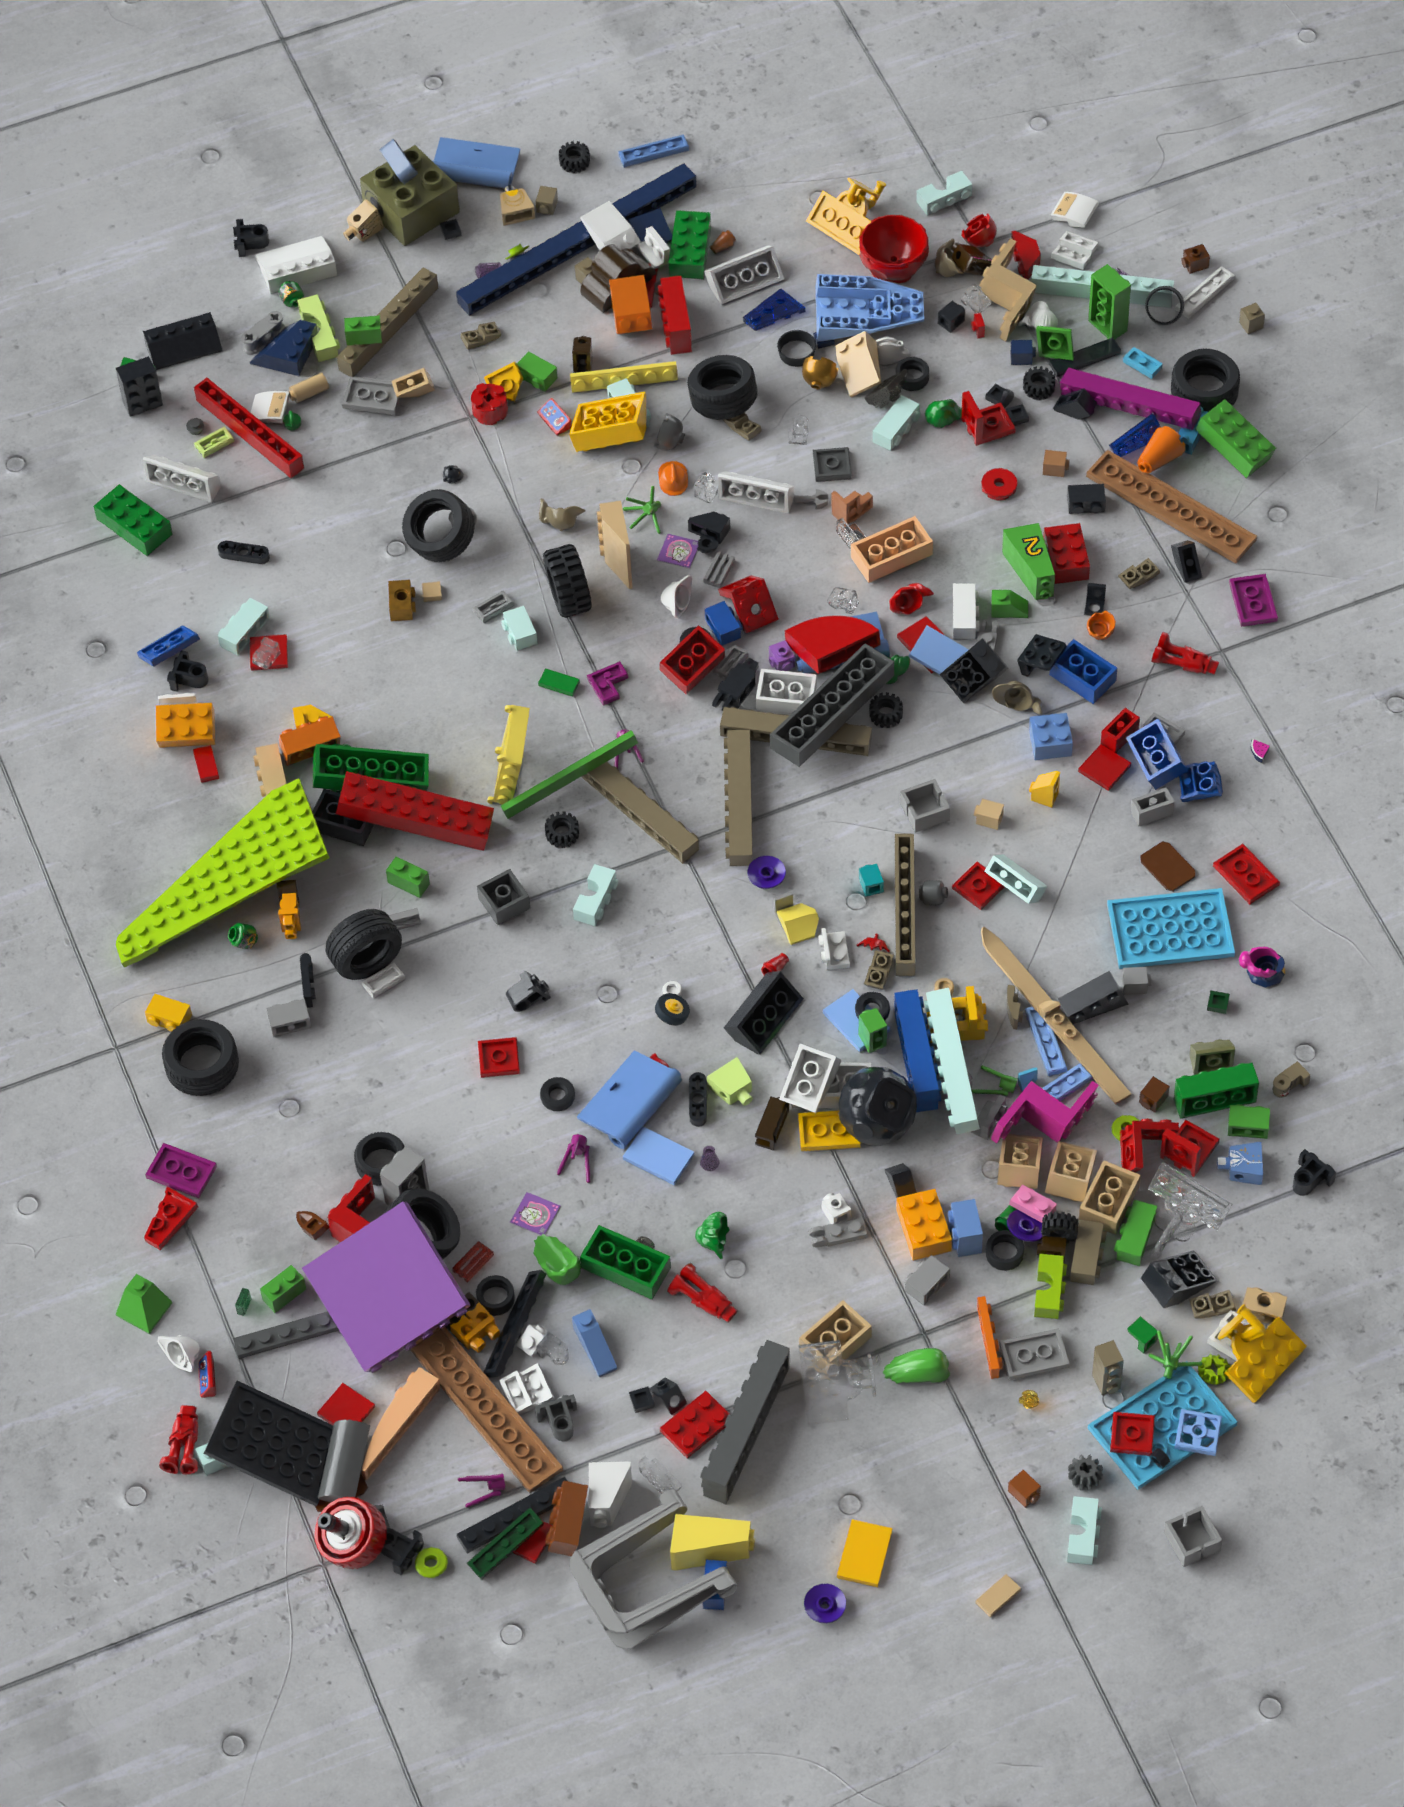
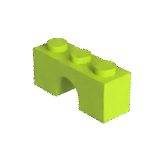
M1039 1254L1037 1281L1046 1282L1051 1285V1288L1036 1290L1034 1317L1059 1319V1312H1063L1064 1300L1060 1299V1295L1065 1294L1066 1282H1062V1276H1066L1067 1264H1063L1064 1256Z

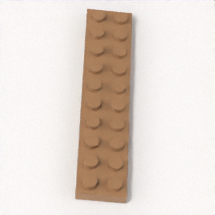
M1109 450L1086 472L1087 478L1098 484H1104V488L1235 564L1257 541L1255 534L1153 475L1142 472L1137 466Z
M437 1327L432 1331L433 1335L425 1340L421 1338L415 1342L417 1345L410 1349V1351L431 1375L439 1379L440 1387L530 1494L563 1471V1466L446 1327L441 1329Z

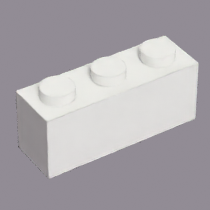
M953 584V639H975L976 632H979V621H976V617H979V606H976V602H979V591H975V584Z

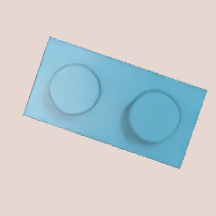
M1135 347L1123 357V363L1151 379L1162 369L1163 363Z

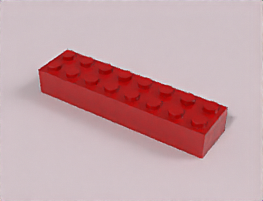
M346 771L336 815L484 851L494 808Z

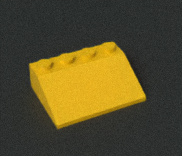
M646 392L578 404L569 433L576 452L643 440L646 432Z

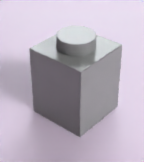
M1147 967L1123 968L1122 982L1124 995L1147 994L1148 986H1151V974H1147Z

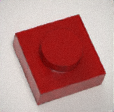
M975 313L974 321L971 322L972 331L976 332L977 338H984L985 324L981 313Z

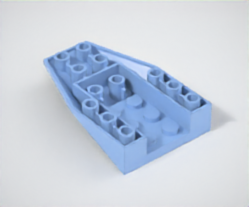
M817 274L815 286L817 342L856 336L864 331L873 333L924 321L922 291L871 276Z

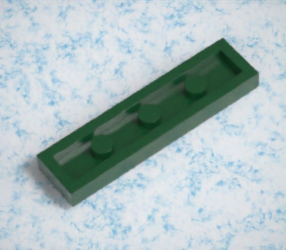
M531 1508L527 1509L469 1560L467 1565L482 1580L545 1524Z

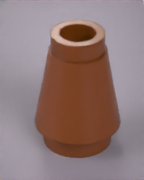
M729 230L723 231L712 243L710 249L714 254L720 253L733 246L736 239Z

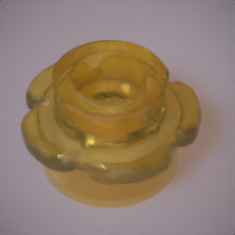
M1025 1390L1019 1398V1403L1027 1409H1032L1039 1404L1038 1394L1033 1390Z

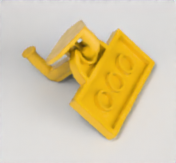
M848 177L847 180L852 184L849 190L844 191L837 198L826 191H822L806 221L860 255L859 238L866 225L871 222L866 217L868 209L875 206L884 187H886V183L877 181L875 190H872L861 182ZM866 193L870 194L871 197H865Z
M1243 1304L1237 1311L1238 1315L1221 1329L1217 1338L1221 1340L1227 1336L1232 1340V1351L1237 1360L1225 1374L1254 1403L1302 1353L1307 1345L1280 1317L1275 1318L1265 1329L1260 1320ZM1244 1318L1249 1322L1248 1325L1241 1323Z

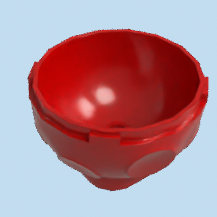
M902 215L879 216L866 225L859 238L860 258L874 278L895 283H906L920 269L928 257L929 238L926 229L921 223L919 224L914 219Z

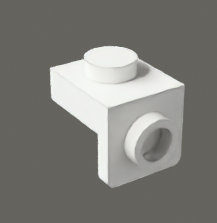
M539 1324L537 1326L528 1325L516 1346L531 1357H535L544 1341L550 1340L551 1336L547 1334L548 1330Z

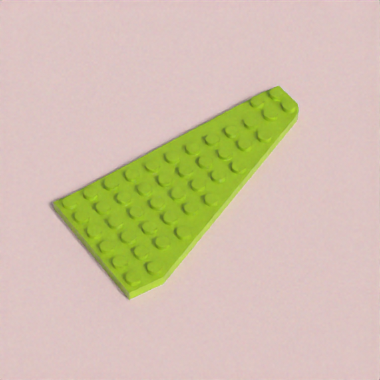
M299 778L272 790L118 935L116 948L124 968L159 951L158 947L277 882L330 859Z

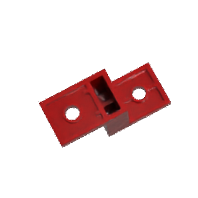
M365 1174L362 1179H358L353 1189L346 1193L337 1207L332 1208L328 1213L327 1218L331 1236L339 1242L347 1239L370 1223L360 1216L375 1199L372 1178Z

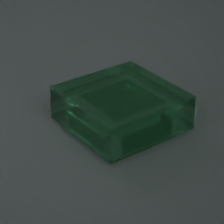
M242 1288L235 1303L238 1315L244 1316L252 1299L249 1289Z

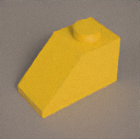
M1059 771L1038 775L1036 782L1033 781L1029 788L1031 801L1053 807L1059 795Z

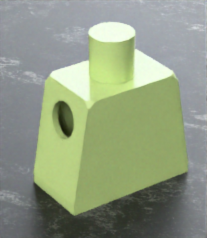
M737 1057L707 1076V1087L729 1105L739 1100L746 1106L753 1100L749 1094L752 1091V1081Z

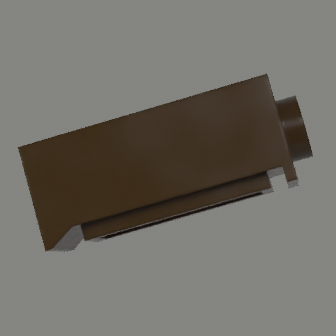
M770 1096L755 1133L757 1138L755 1145L774 1151V1143L777 1142L789 1113V1103L779 1100L780 1097Z

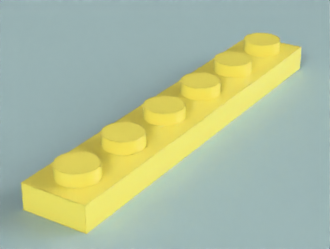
M676 361L571 373V390L573 393L607 389L608 385L626 378L633 385L678 380Z

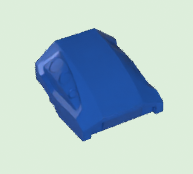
M1204 761L1186 765L1188 771L1179 776L1181 787L1180 799L1182 802L1222 796V781L1215 761Z

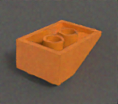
M644 275L610 279L609 284L616 333L623 334L651 330L652 321Z

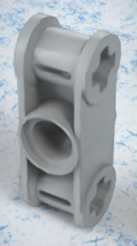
M270 312L261 321L242 334L243 350L246 354L252 355L257 353L285 328L282 323L283 316L281 312Z

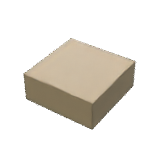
M440 581L422 583L424 602L442 600Z

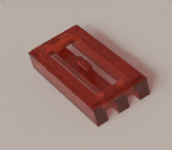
M478 1241L452 1267V1272L457 1273L460 1278L463 1277L464 1281L468 1283L494 1256V1252ZM481 1248L482 1250L461 1270L460 1268Z

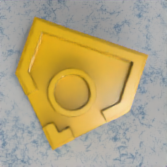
M514 361L485 376L484 379L486 384L503 386L507 399L515 402L523 376L517 362Z
M312 705L292 708L296 729L300 728L299 726L304 723H315L321 717H332Z

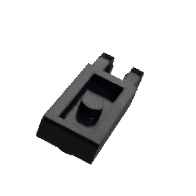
M304 953L300 956L302 989L306 1007L310 1008L313 1007L312 999H316L315 988H311V983H314L311 955Z

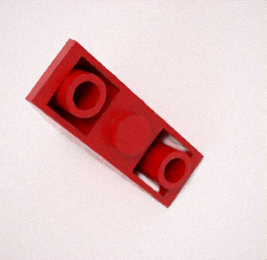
M1011 231V238L1017 241L1013 257L1014 261L1018 262V273L1023 278L1029 280L1032 276L1033 266H1040V249L1035 239L1017 231Z

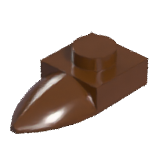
M298 1211L296 1213L299 1226L304 1233L315 1241L329 1229L328 1223L313 1212Z

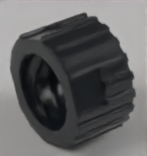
M1157 1448L1150 1455L1155 1465L1161 1469L1170 1462L1169 1457L1160 1448Z

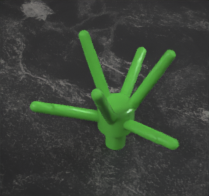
M651 486L650 501L648 502L626 497L627 501L643 506L624 507V511H644L630 526V529H633L647 515H652L657 533H661L655 514L658 508L661 507L660 501H654V486Z
M1157 1331L1164 1359L1153 1354H1149V1357L1163 1364L1165 1368L1164 1378L1171 1379L1173 1370H1177V1367L1202 1366V1362H1179V1358L1193 1339V1336H1189L1183 1346L1181 1342L1178 1343L1172 1356L1169 1343L1165 1344L1161 1331Z

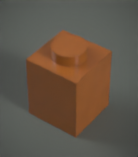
M1023 1469L1008 1482V1492L1026 1508L1030 1503L1034 1504L1039 1500L1041 1485Z

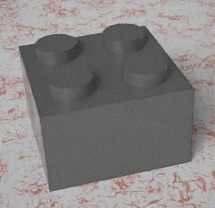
M511 869L477 886L478 899L497 926L531 908L528 893Z

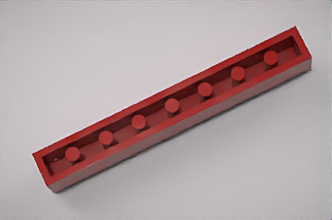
M205 378L194 386L195 397L198 403L288 477L293 478L304 469L302 454L209 378Z

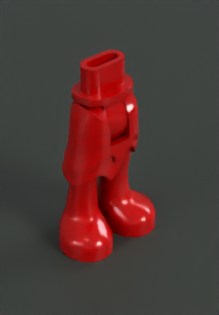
M1162 632L1151 662L1156 664L1177 665L1183 667V670L1202 674L1208 672L1214 675L1219 665V662L1212 660L1211 656L1208 658V655L1186 645L1185 647H1180L1172 644L1170 636L1166 632ZM1170 654L1182 656V658H1179V657H1176V656H1172V655H1170Z
M688 1263L682 1268L680 1275L677 1274L667 1289V1292L674 1296L680 1292L692 1299L691 1303L695 1304L696 1307L716 1316L718 1319L722 1318L726 1322H730L738 1312L732 1306V1302L714 1285H709L696 1273V1267L692 1263ZM686 1281H690L691 1283H693L694 1285H696V1286H697L699 1289H701L702 1291H700V1292L696 1291V1290H695L691 1285H689Z
M182 1405L180 1412L177 1413L168 1445L171 1446L169 1456L162 1457L159 1463V1467L163 1471L171 1474L178 1473L180 1448L184 1445V1455L180 1462L181 1473L189 1475L198 1471V1461L194 1459V1446L198 1440L197 1407Z

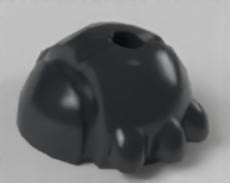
M449 465L444 467V482L456 483L463 478V472L458 466Z
M701 536L698 540L697 550L704 554H710L718 548V541L713 536Z

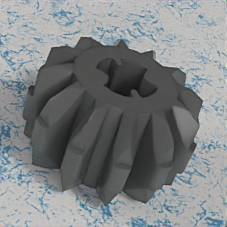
M1081 1454L1079 1460L1076 1458L1072 1460V1464L1068 1466V1478L1072 1480L1073 1486L1079 1484L1080 1490L1087 1486L1090 1491L1092 1485L1096 1487L1099 1485V1480L1103 1478L1101 1473L1103 1466L1098 1465V1458L1091 1460V1455L1084 1458Z

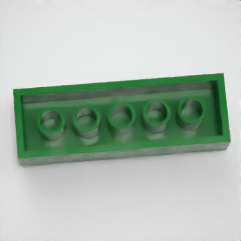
M316 744L313 755V788L342 790L346 771L427 791L429 786V754Z

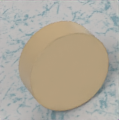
M941 978L936 981L934 991L949 988L950 994H953L954 984L950 979Z

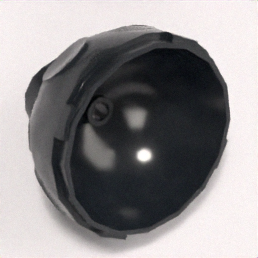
M866 1067L854 1073L842 1088L838 1115L841 1124L844 1125L848 1133L856 1140L871 1146H882L899 1140L914 1123L917 1111V1097L903 1075L886 1067Z

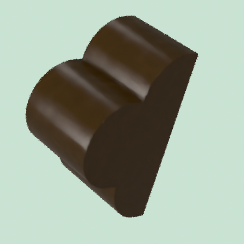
M610 244L602 248L594 257L592 271L583 280L580 292L597 309L605 313L613 307L609 284L610 279L644 275L646 283L652 279L656 271L631 249L621 250L616 245Z

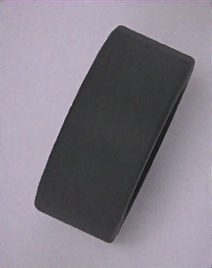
M907 357L897 364L896 382L902 389L918 391L928 384L929 366L921 358ZM908 369H916L921 371L923 375L917 379H909L904 377L902 373Z
M997 1231L987 1240L986 1257L992 1267L1008 1271L1015 1269L1023 1261V1240L1015 1237L1010 1231ZM1008 1242L1017 1248V1254L1012 1258L1002 1259L994 1254L993 1248L998 1243Z
M499 1275L488 1276L482 1279L477 1286V1300L490 1315H503L512 1308L515 1295L513 1285L507 1278ZM492 1287H501L507 1291V1298L499 1304L486 1302L483 1295L486 1290Z

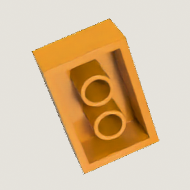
M213 704L156 705V742L159 748L215 745V712Z
M936 1189L897 1198L896 1210L913 1261L952 1251V1238Z

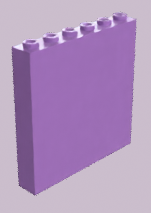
M401 1202L302 1267L364 1372L371 1371L374 1373L383 1367L382 1363L387 1360L389 1362L395 1360L400 1356L399 1352L404 1349L406 1351L412 1349L417 1345L416 1341L421 1338L423 1340L433 1335L432 1331L437 1327L441 1329L447 1326L451 1318L454 1316L458 1318L467 1312L466 1309L471 1306L407 1202Z

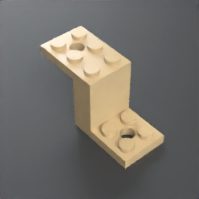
M1010 238L1007 244L1003 243L999 251L1000 254L994 256L991 267H986L983 273L984 278L980 283V295L1009 310L1005 313L1003 317L1004 322L1000 327V331H1002L1000 339L1004 341L1009 338L1031 306L1037 287L1036 284L1007 269L1017 242Z

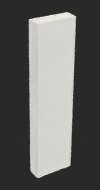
M1222 266L1183 299L1184 311L1182 315L1188 319L1231 283L1235 279V275ZM1180 302L1175 306V310L1178 312L1180 311Z

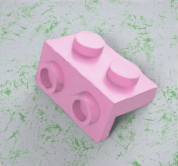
M1022 1185L1011 1198L1009 1205L1042 1223L1045 1214L1048 1215L1050 1212L1054 1214L1057 1203Z

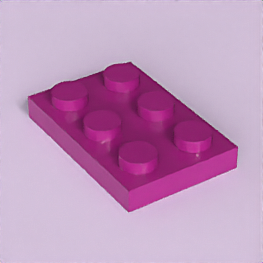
M1266 574L1229 579L1241 627L1277 622L1278 616Z
M163 1143L145 1176L149 1180L200 1198L216 1170L217 1164L216 1162Z

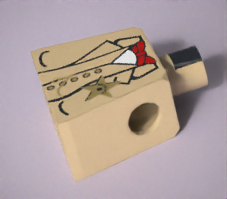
M367 199L364 200L347 217L350 228L343 232V235L348 241L355 236L360 241H365L382 230L384 226L377 208Z

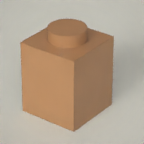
M1045 450L1043 475L1064 477L1065 470H1069L1070 460L1066 459L1067 452Z

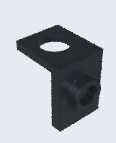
M1088 583L1084 615L1092 616L1095 613L1089 609L1090 605L1093 604L1100 607L1096 613L1103 612L1106 594L1105 584Z
M663 1378L649 1388L651 1393L662 1398L671 1415L687 1404L678 1384L667 1378ZM677 1395L679 1397V1403L678 1405L672 1407L670 1405V1399L673 1396Z

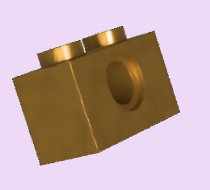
M410 580L388 581L390 620H413V613L416 612L415 601L412 602V598H415V587H411Z

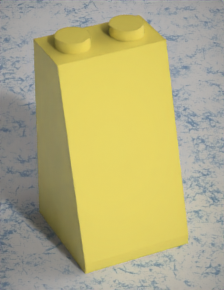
M675 1514L670 1549L671 1569L682 1570L705 1566L706 1560L730 1562L748 1559L750 1551H754L755 1530L751 1529V1521Z

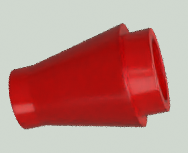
M781 953L764 962L761 968L763 975L765 976L767 972L782 971L789 962L788 956Z

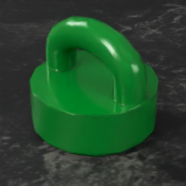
M290 410L289 414L284 417V427L287 430H297L301 426V417Z

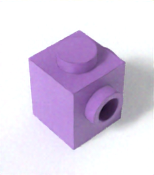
M786 640L769 646V663L772 668L775 667L778 671H789L795 667V655Z

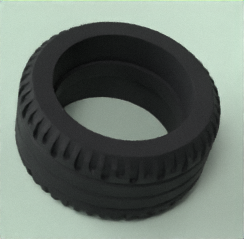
M374 1132L362 1138L354 1152L355 1166L359 1176L362 1178L366 1174L372 1178L373 1185L381 1186L380 1172L382 1168L370 1167L364 1161L370 1153L379 1149H387L396 1154L404 1149L403 1142L397 1136L388 1132Z

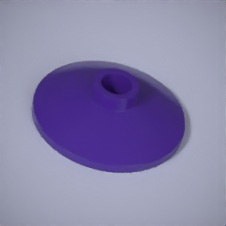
M760 856L749 864L747 874L753 885L763 889H770L783 882L786 869L778 858Z
M1020 1210L1010 1213L1007 1219V1226L1015 1237L1027 1242H1035L1042 1239L1041 1222Z
M827 1583L818 1584L806 1593L804 1609L812 1620L818 1623H832L838 1620L845 1612L846 1598L843 1592L835 1585ZM827 1604L829 1607L823 1609L821 1606Z

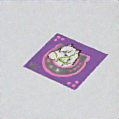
M667 534L657 560L690 568L697 552L698 541Z
M526 1192L510 1223L537 1234L545 1235L560 1205Z

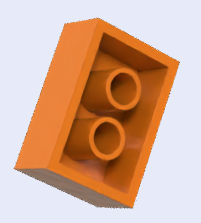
M327 716L321 717L312 724L309 722L304 723L295 730H284L279 735V747L287 766L313 757L316 744H340L341 738L333 716L329 718Z

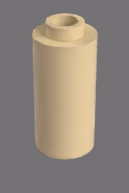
M319 373L289 387V398L291 401L299 403L329 389L328 381L323 373Z

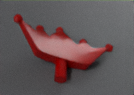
M875 934L874 938L867 937L859 944H856V946L864 944V947L869 945L871 951L879 947V950L884 948L890 953L885 942L878 939L879 934Z

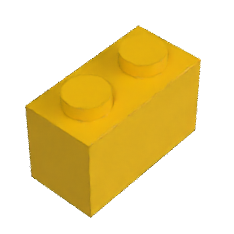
M154 994L145 1011L147 1022L152 1026H160L172 1032L176 1027L190 1021L192 1011L189 1004Z

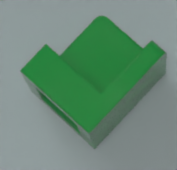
M1141 1316L1127 1328V1332L1138 1340V1350L1143 1354L1158 1341V1330Z

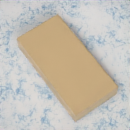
M1005 1574L976 1600V1604L989 1617H992L1021 1591V1588Z

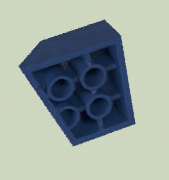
M298 320L286 326L250 361V364L299 376L313 350L312 338L318 334L317 324Z

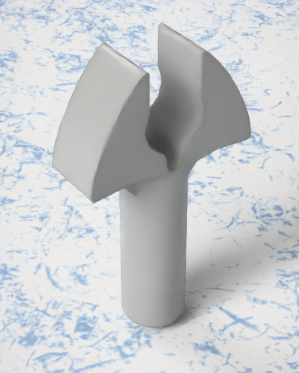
M816 489V494L813 496H794L793 498L795 503H813L816 505V509L828 505V500H826L828 499V494L819 489Z

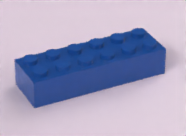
M918 989L894 993V1016L908 1082L917 1097L916 1113L938 1110V1102L942 1101L940 1092L942 1091L941 1081L937 1079L938 1067L933 1059L935 1058L934 1048L930 1046L931 1034L926 1026L928 1024L927 1015L923 1013L924 1001L922 996L919 997Z

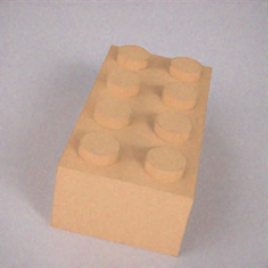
M916 516L851 544V558L868 583L933 555V541Z

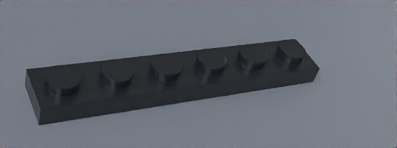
M543 1270L528 1272L483 1371L488 1378L501 1376L505 1371L506 1363L513 1353L516 1341L521 1336V1330L529 1318L530 1310L536 1302L539 1290L544 1285V1279L547 1274Z
M563 1477L457 1533L458 1541L468 1554L496 1538L527 1509L531 1508L537 1516L549 1511L555 1506L552 1504L554 1492L567 1479Z

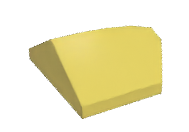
M800 903L777 911L790 945L815 937L819 917L814 908Z

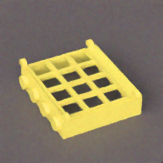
M516 705L505 706V712L509 713L502 745L495 748V753L500 755L497 757L499 765L494 797L490 796L487 799V802L490 804L496 802L503 805L514 797L522 764L530 708Z

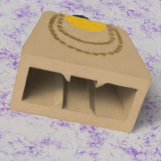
M513 185L507 186L505 192L500 194L503 226L535 219L534 205L525 190L522 188L515 190Z

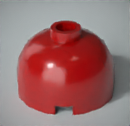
M980 214L966 224L968 226L966 231L962 230L961 236L964 240L976 248L990 246L997 234V226L989 214L987 216Z

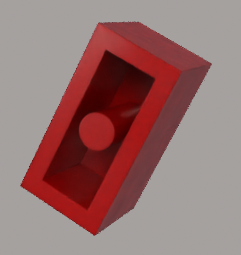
M1125 707L1101 731V744L1117 753L1128 742L1126 737L1139 730L1140 717Z

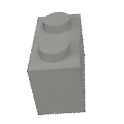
M1166 787L1132 799L1131 814L1139 827L1173 815L1175 802Z
M305 999L275 1004L266 1008L273 1037L311 1028Z
M931 1255L927 1260L921 1261L914 1273H910L905 1279V1292L922 1305H925L950 1279V1268Z

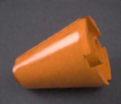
M1168 426L1158 427L1137 461L1138 468L1144 473H1151L1180 457L1185 452L1184 441L1181 443L1179 440L1181 436Z

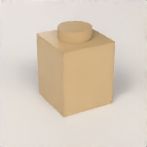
M982 799L980 805H976L974 810L976 824L998 830L1004 815V804Z

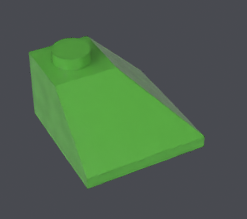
M1045 326L1036 327L1039 357L1074 359L1071 329Z
M135 1274L124 1289L116 1316L150 1334L171 1306L172 1301L153 1282Z

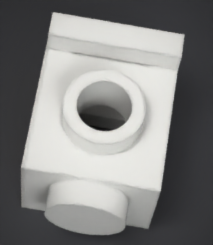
M830 1193L824 1197L822 1210L831 1224L851 1219V1208L848 1207L840 1193L836 1195Z

